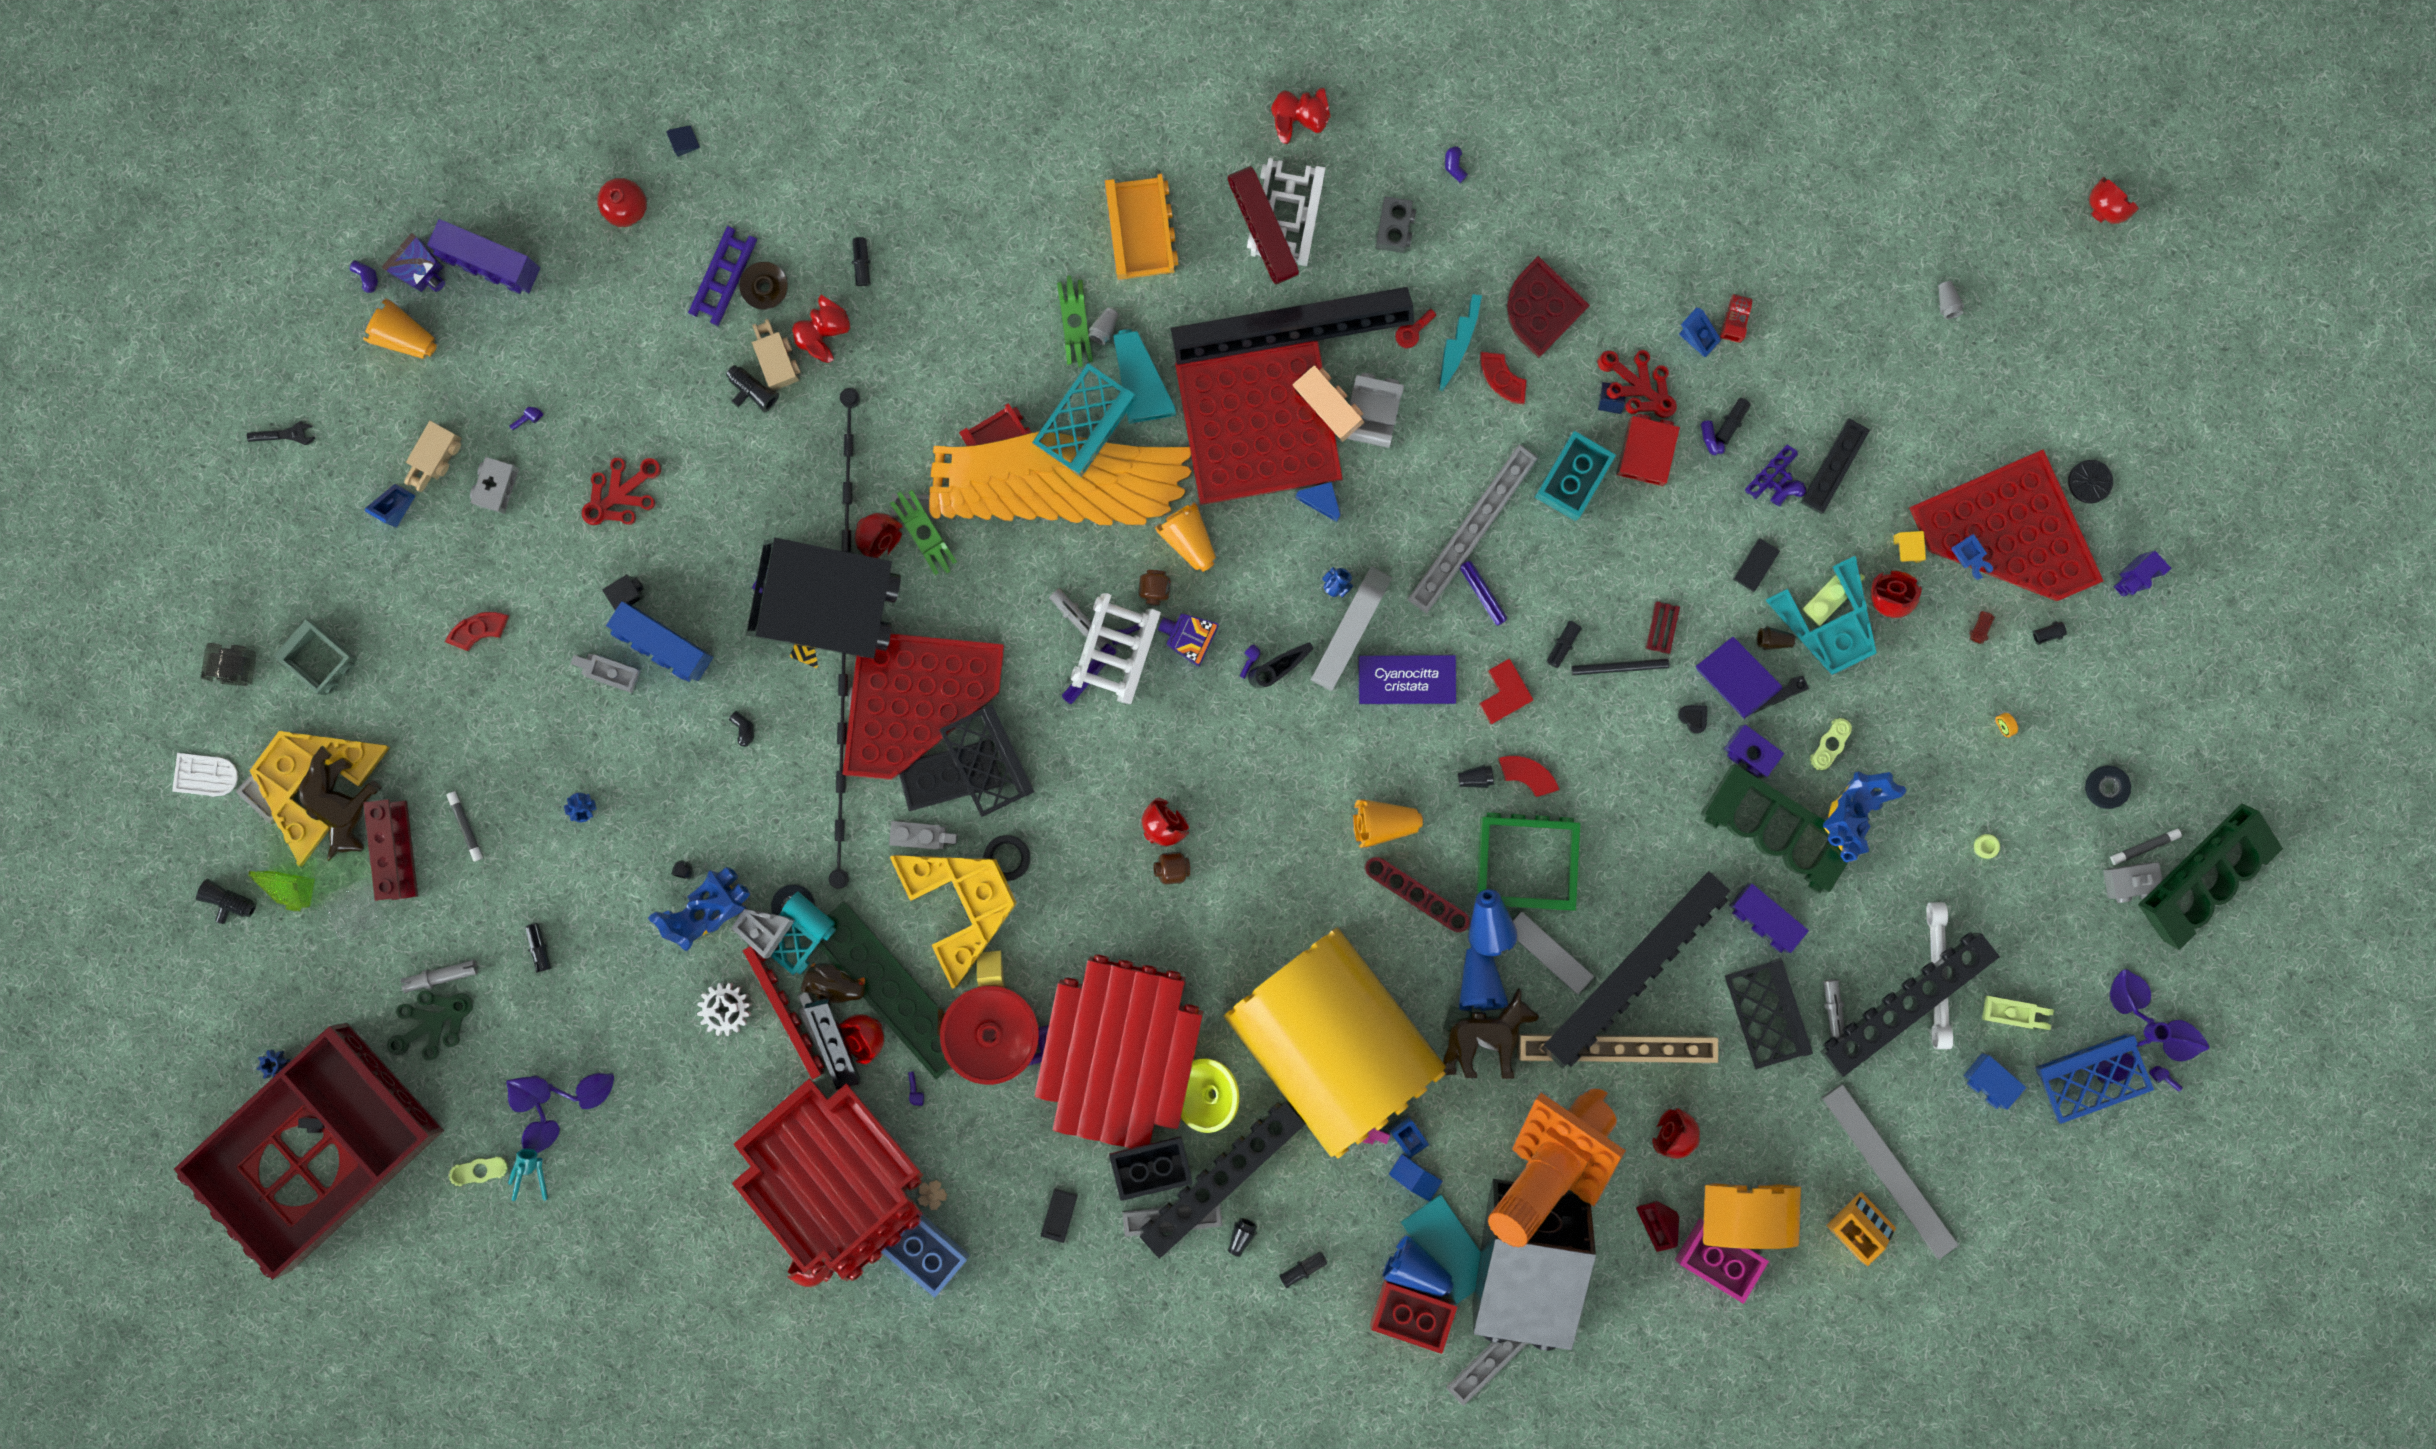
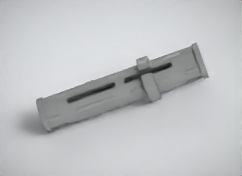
M1060 588L1057 589L1049 599L1064 613L1062 616L1065 619L1068 618L1087 638L1089 631L1080 621L1089 629L1092 622L1078 608L1079 605L1077 603H1073ZM1063 603H1065L1076 614L1078 618H1076ZM1098 635L1095 647L1099 651L1110 640Z
M473 959L433 971L424 970L422 974L401 978V984H405L401 986L404 993H408L421 988L431 989L433 985L477 975L478 969L474 968L477 967L476 961Z
M1839 980L1823 981L1826 997L1824 1008L1828 1011L1831 1038L1836 1037L1837 1039L1844 1033L1842 1030L1845 1028L1842 1010L1844 1001H1841ZM1846 1043L1844 1046V1050L1846 1053H1849Z

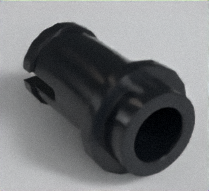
M2054 621L2050 626L2032 631L2037 645L2056 638L2061 640L2063 636L2067 635L2063 622Z

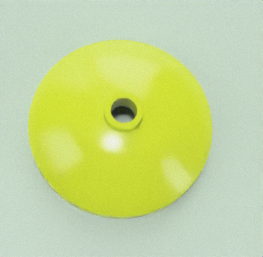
M1209 1058L1194 1060L1181 1119L1189 1127L1199 1132L1212 1133L1222 1130L1231 1123L1238 1110L1239 1089L1231 1071L1222 1063ZM1213 1090L1216 1092V1097L1213 1096Z

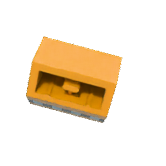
M1862 1192L1853 1198L1826 1225L1852 1254L1867 1266L1886 1249L1896 1230V1227Z

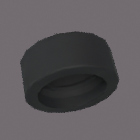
M1011 835L998 836L986 846L983 858L993 859L994 851L1002 844L1014 845L1021 853L1020 865L1012 872H1003L1006 881L1016 880L1023 876L1031 861L1030 851L1026 843L1018 837Z

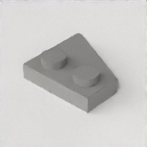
M744 909L731 929L763 958H770L795 920L757 910Z

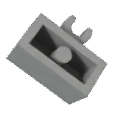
M2148 862L2103 870L2108 899H2116L2117 903L2132 901V896L2137 895L2144 899L2162 881L2159 862Z

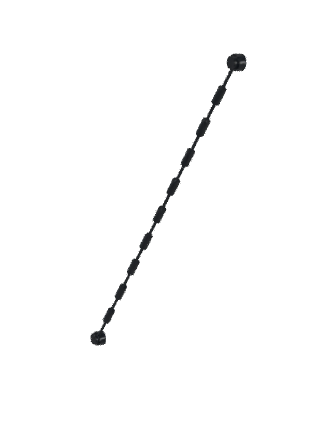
M846 388L840 394L841 403L848 408L847 434H844V456L847 457L846 482H843L842 504H845V530H842L841 551L851 552L852 530H848L849 505L852 504L853 482H850V457H853L854 435L851 434V408H855L859 404L860 395L855 389ZM843 653L842 674H838L841 718L840 722L837 723V744L840 745L839 771H836V793H839L838 819H835V841H838L837 870L832 871L829 875V883L836 889H842L849 883L848 873L841 870V841H844L845 820H842V793H846V776L843 775V745H846L847 723H844L845 696H848V674H845L846 654Z

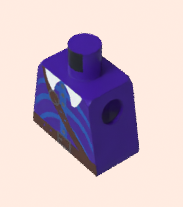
M413 233L406 238L382 266L388 273L420 292L427 286L435 292H439L445 285V281L437 275L443 266L422 240Z

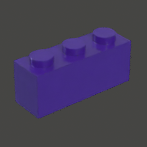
M1747 883L1729 905L1734 910L1732 914L1742 922L1747 920L1752 924L1751 930L1761 938L1764 935L1772 941L1770 946L1779 953L1783 951L1792 953L1809 932L1806 927L1753 884Z

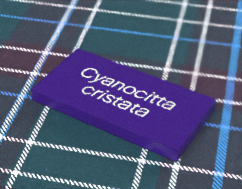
M1456 655L1359 656V704H1456Z

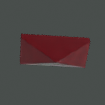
M1658 1201L1636 1207L1656 1252L1678 1246L1679 1215L1677 1211Z

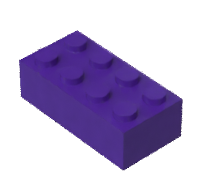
M438 219L427 246L434 250L433 255L441 258V261L454 267L456 264L462 267L464 271L475 276L478 273L485 277V280L496 285L501 283L507 286L508 290L517 294H521L522 291L529 294L540 271V267L528 256L441 219Z

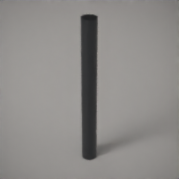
M1658 659L1571 666L1572 675L1667 669L1669 668V660Z

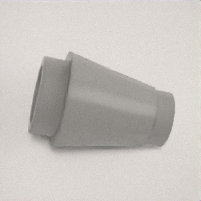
M1947 281L1939 284L1940 314L1944 316V319H1953L1964 313V304L1953 286V282Z
M1106 308L1089 328V338L1100 345H1105L1106 342H1109L1119 314L1111 308Z

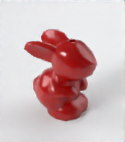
M1319 88L1315 96L1305 92L1302 94L1301 99H1298L1290 91L1283 90L1277 95L1271 106L1277 135L1283 144H1288L1291 140L1294 121H1299L1304 127L1318 134L1324 130L1329 118H1331L1325 88Z
M821 294L818 298L820 308L818 310L812 309L810 312L812 320H800L794 323L792 332L797 347L808 351L814 358L822 362L830 363L834 361V356L829 347L823 342V337L845 334L851 328L846 314L847 311Z

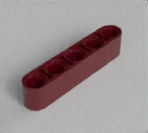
M1249 166L1228 175L1227 178L1231 191L1273 283L1277 285L1298 276L1299 270L1253 167Z
M1372 857L1366 861L1364 865L1366 875L1451 931L1463 932L1468 928L1470 924L1468 915L1382 858ZM1373 861H1378L1382 865V871L1378 875H1373L1369 870V866ZM1398 874L1402 877L1403 883L1399 888H1393L1390 885L1392 875ZM1414 888H1420L1423 892V897L1418 902L1413 901L1410 897V892ZM1435 901H1440L1443 905V911L1439 915H1434L1431 911V905ZM1459 914L1464 919V923L1460 928H1454L1451 924V919L1454 915Z

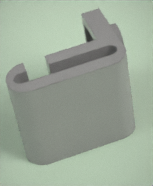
M1362 373L1361 376L1356 375L1349 405L1351 406L1355 403L1363 412L1361 418L1364 423L1347 439L1389 448L1404 385L1399 384L1398 380L1385 378V381L1375 379V375Z

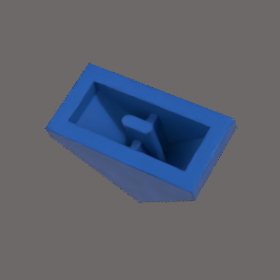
M1332 482L1297 492L1295 499L1336 522L1340 518Z
M394 484L365 508V512L397 528L414 500L415 495Z
M1408 1114L1388 1127V1130L1409 1159L1429 1145Z
M1401 1154L1389 1173L1392 1178L1408 1190L1429 1202L1443 1182L1403 1154Z

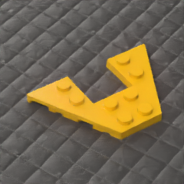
M278 731L249 771L254 781L258 783L259 791L263 798L266 799L272 811L271 814L278 828L281 829L284 840L289 845L298 866L302 867L329 831L328 824L321 819H312L307 815V809L293 800V797L299 791L303 778L309 770L311 760L319 748L324 746L332 754L325 761L327 765L343 757L353 764L352 767L343 769L340 774L361 787L390 748L389 746Z
M891 856L890 859L910 901L952 881L972 923L971 926L931 945L951 988L954 989L958 987L1016 906L1017 902L996 859Z

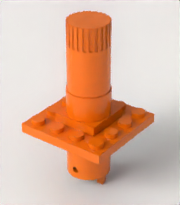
M1596 1088L1590 1089L1583 1095L1578 1096L1568 1110L1543 1093L1538 1095L1512 1148L1519 1157L1529 1162L1488 1216L1490 1229L1504 1243L1506 1242L1508 1245L1517 1246L1518 1248L1525 1246L1568 1190H1571L1582 1201L1592 1206H1595L1626 1152L1625 1149L1607 1138L1617 1123L1613 1110L1604 1102L1608 1094L1607 1092Z

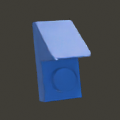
M1698 307L1681 324L1683 330L1679 335L1705 358L1721 341L1705 312Z

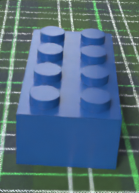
M621 601L606 624L612 630L610 633L612 636L628 644L632 642L631 648L647 656L653 655L651 659L653 662L667 669L672 667L674 675L688 682L691 679L699 681L714 658L647 614Z

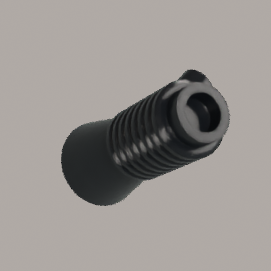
M733 365L726 373L729 382L740 390L731 401L738 408L748 397H751L765 413L771 409L779 398L778 393L761 385L757 379L742 367Z
M209 878L203 881L196 894L197 901L219 906L215 921L220 924H225L229 912L241 917H251L256 909V904L251 899L233 891L225 890Z

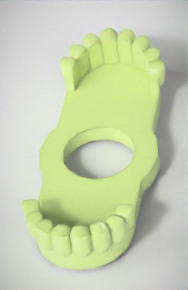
M1844 718L1834 719L1831 722L1832 726L1821 737L1820 745L1816 752L1811 754V765L1817 770L1829 768L1836 756L1843 751L1845 741L1852 730L1850 722ZM1829 737H1835L1839 742L1838 748L1834 751H1830L1826 747L1825 742Z
M496 1156L490 1159L478 1158L471 1163L457 1164L449 1171V1180L455 1186H462L472 1182L483 1183L491 1178H502L508 1171V1162L504 1158ZM477 1164H484L487 1168V1174L483 1178H479L474 1174V1167Z

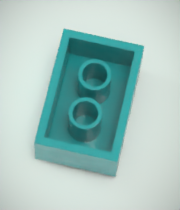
M1573 431L1534 498L1576 522L1585 510L1616 454Z

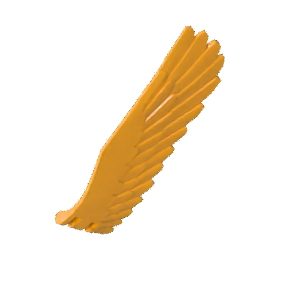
M1039 432L977 446H933L935 462L932 463L931 467L933 486L930 487L929 511L932 517L936 519L941 517V513L950 519H953L955 515L972 519L975 515L985 520H990L992 515L1004 521H1013L1014 516L1027 520H1035L1038 516L1053 521L1058 520V516L1074 523H1080L1084 518H1087L1098 525L1111 526L1113 520L1127 525H1145L1146 518L1160 517L1171 511L1169 502L1180 499L1184 495L1185 489L1178 486L1177 482L1189 477L1191 473L1189 467L1182 466V463L1190 458L1191 451L1190 447H1137L1106 442L1081 478L1032 443ZM1059 433L1060 444L1074 442L1072 435ZM1045 434L1040 442L1047 447L1056 446V434ZM1077 437V442L1087 440L1088 438ZM1075 446L1061 448L1063 458L1071 463L1077 455ZM1058 449L1052 450L1059 455ZM945 455H952L951 463H944ZM943 479H949V487H942Z

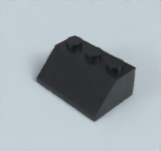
M1181 1136L1109 1153L1120 1201L1193 1184L1187 1153Z

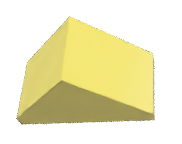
M1001 950L982 952L978 957V987L993 985L1005 988Z

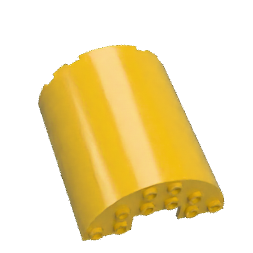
M1338 927L1315 942L1309 950L1303 951L1258 986L1250 996L1243 998L1232 1010H1229L1223 1016L1329 1156H1336L1337 1159L1349 1150L1348 1146L1355 1142L1358 1145L1369 1136L1367 1132L1375 1127L1378 1131L1389 1122L1387 1117L1393 1112L1396 1115L1403 1112L1409 1107L1406 1102L1413 1096L1417 1099L1428 1090L1425 1086L1432 1080L1435 1083L1446 1075L1444 1072L1446 1065Z

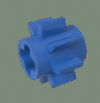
M1332 567L1322 578L1326 582L1323 586L1324 590L1332 597L1340 595L1343 598L1353 587L1350 583L1352 576L1344 568L1336 570Z
M584 793L571 795L570 798H567L568 804L564 805L565 814L570 816L571 821L575 820L576 822L588 821L593 817L592 811L596 810L595 801L591 800L590 794L586 795Z
M273 1049L267 1050V1057H258L261 1062L260 1066L256 1069L264 1073V1079L271 1077V1075L274 1077L291 1060L283 1057V1050L278 1051L276 1054ZM275 1062L276 1066L271 1068L270 1063Z

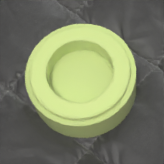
M1980 835L1974 842V850L1981 858H1993L1999 853L2000 843L1993 835Z

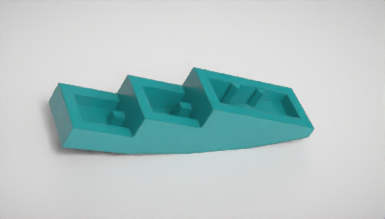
M1472 294L1468 317H1459L1455 340L1447 339L1445 342L1439 391H1444L1467 350L1478 319L1482 295Z

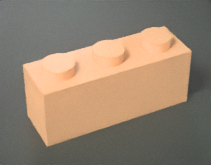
M1313 366L1293 386L1343 442L1364 423L1361 418L1363 412L1355 403L1351 406L1345 400L1348 397L1339 385L1334 388L1329 381L1332 378L1323 368L1318 370Z

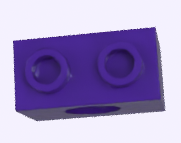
M1741 725L1724 747V750L1728 752L1726 756L1737 764L1741 761L1748 767L1746 771L1757 778L1759 776L1762 778L1768 777L1785 754L1747 725ZM1750 746L1757 750V757L1754 760L1750 759L1747 755V750Z

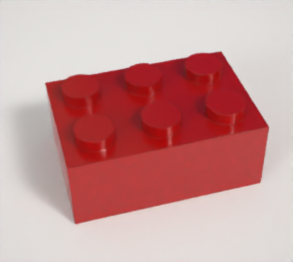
M1384 1279L1370 1327L1372 1331L1442 1354L1458 1306L1453 1300L1444 1297L1438 1298L1387 1282Z

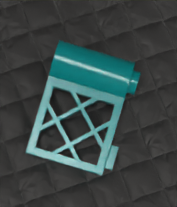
M796 892L784 905L779 916L795 920L791 925L792 931H787L785 936L794 937L795 947L785 948L783 938L779 943V948H776L771 955L775 961L793 976L796 973L801 975L810 964L807 959L823 938L827 941L836 931L833 927L835 922L800 892ZM805 935L813 943L810 947H801L799 936ZM796 952L798 962L795 966L787 960L786 953Z

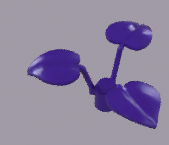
M2128 969L2122 970L2115 977L2110 990V999L2113 1007L2121 1014H2128L2133 1011L2135 1015L2148 1023L2144 1028L2145 1039L2137 1042V1047L2150 1044L2151 1042H2163V1050L2166 1055L2172 1060L2180 1062L2190 1060L2210 1048L2203 1035L2190 1023L2183 1020H2173L2168 1024L2154 1022L2153 1018H2149L2139 1012L2138 1009L2147 1007L2151 1000V990L2141 977L2133 974ZM2127 1052L2123 1053L2119 1064L2131 1068L2134 1057ZM2106 1060L2099 1062L2096 1072L2107 1077L2113 1063ZM2117 1066L2112 1079L2117 1082L2126 1079L2129 1071ZM2097 1076L2101 1083H2105L2106 1079Z
M612 1073L588 1075L577 1085V1096L570 1095L554 1087L551 1083L548 1084L545 1079L536 1075L507 1080L508 1103L511 1109L515 1112H526L536 1106L541 1118L540 1122H532L525 1128L521 1140L522 1148L533 1149L539 1153L551 1146L557 1139L560 1127L554 1120L546 1121L545 1114L540 1103H545L550 1099L551 1091L574 1102L579 1101L581 1109H592L604 1102L610 1094L614 1075Z

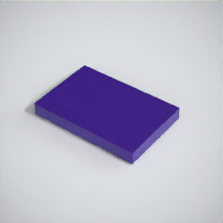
M1731 637L1696 665L1697 671L1744 719L1782 690V685L1734 637Z

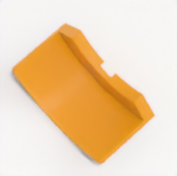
M1720 1183L1705 1185L1703 1243L1707 1246L1743 1249L1797 1247L1799 1245L1801 1186L1783 1184L1758 1185V1188L1747 1190L1746 1185Z

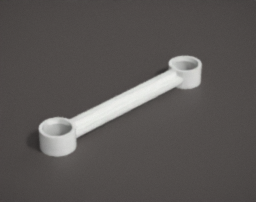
M1929 902L1926 907L1927 923L1930 927L1931 962L1933 963L1941 959L1940 954L1946 950L1945 926L1948 922V910L1945 902ZM1947 966L1942 971L1945 979H1947ZM1947 997L1933 1008L1932 1045L1934 1049H1951L1953 1046V1031L1949 1025Z

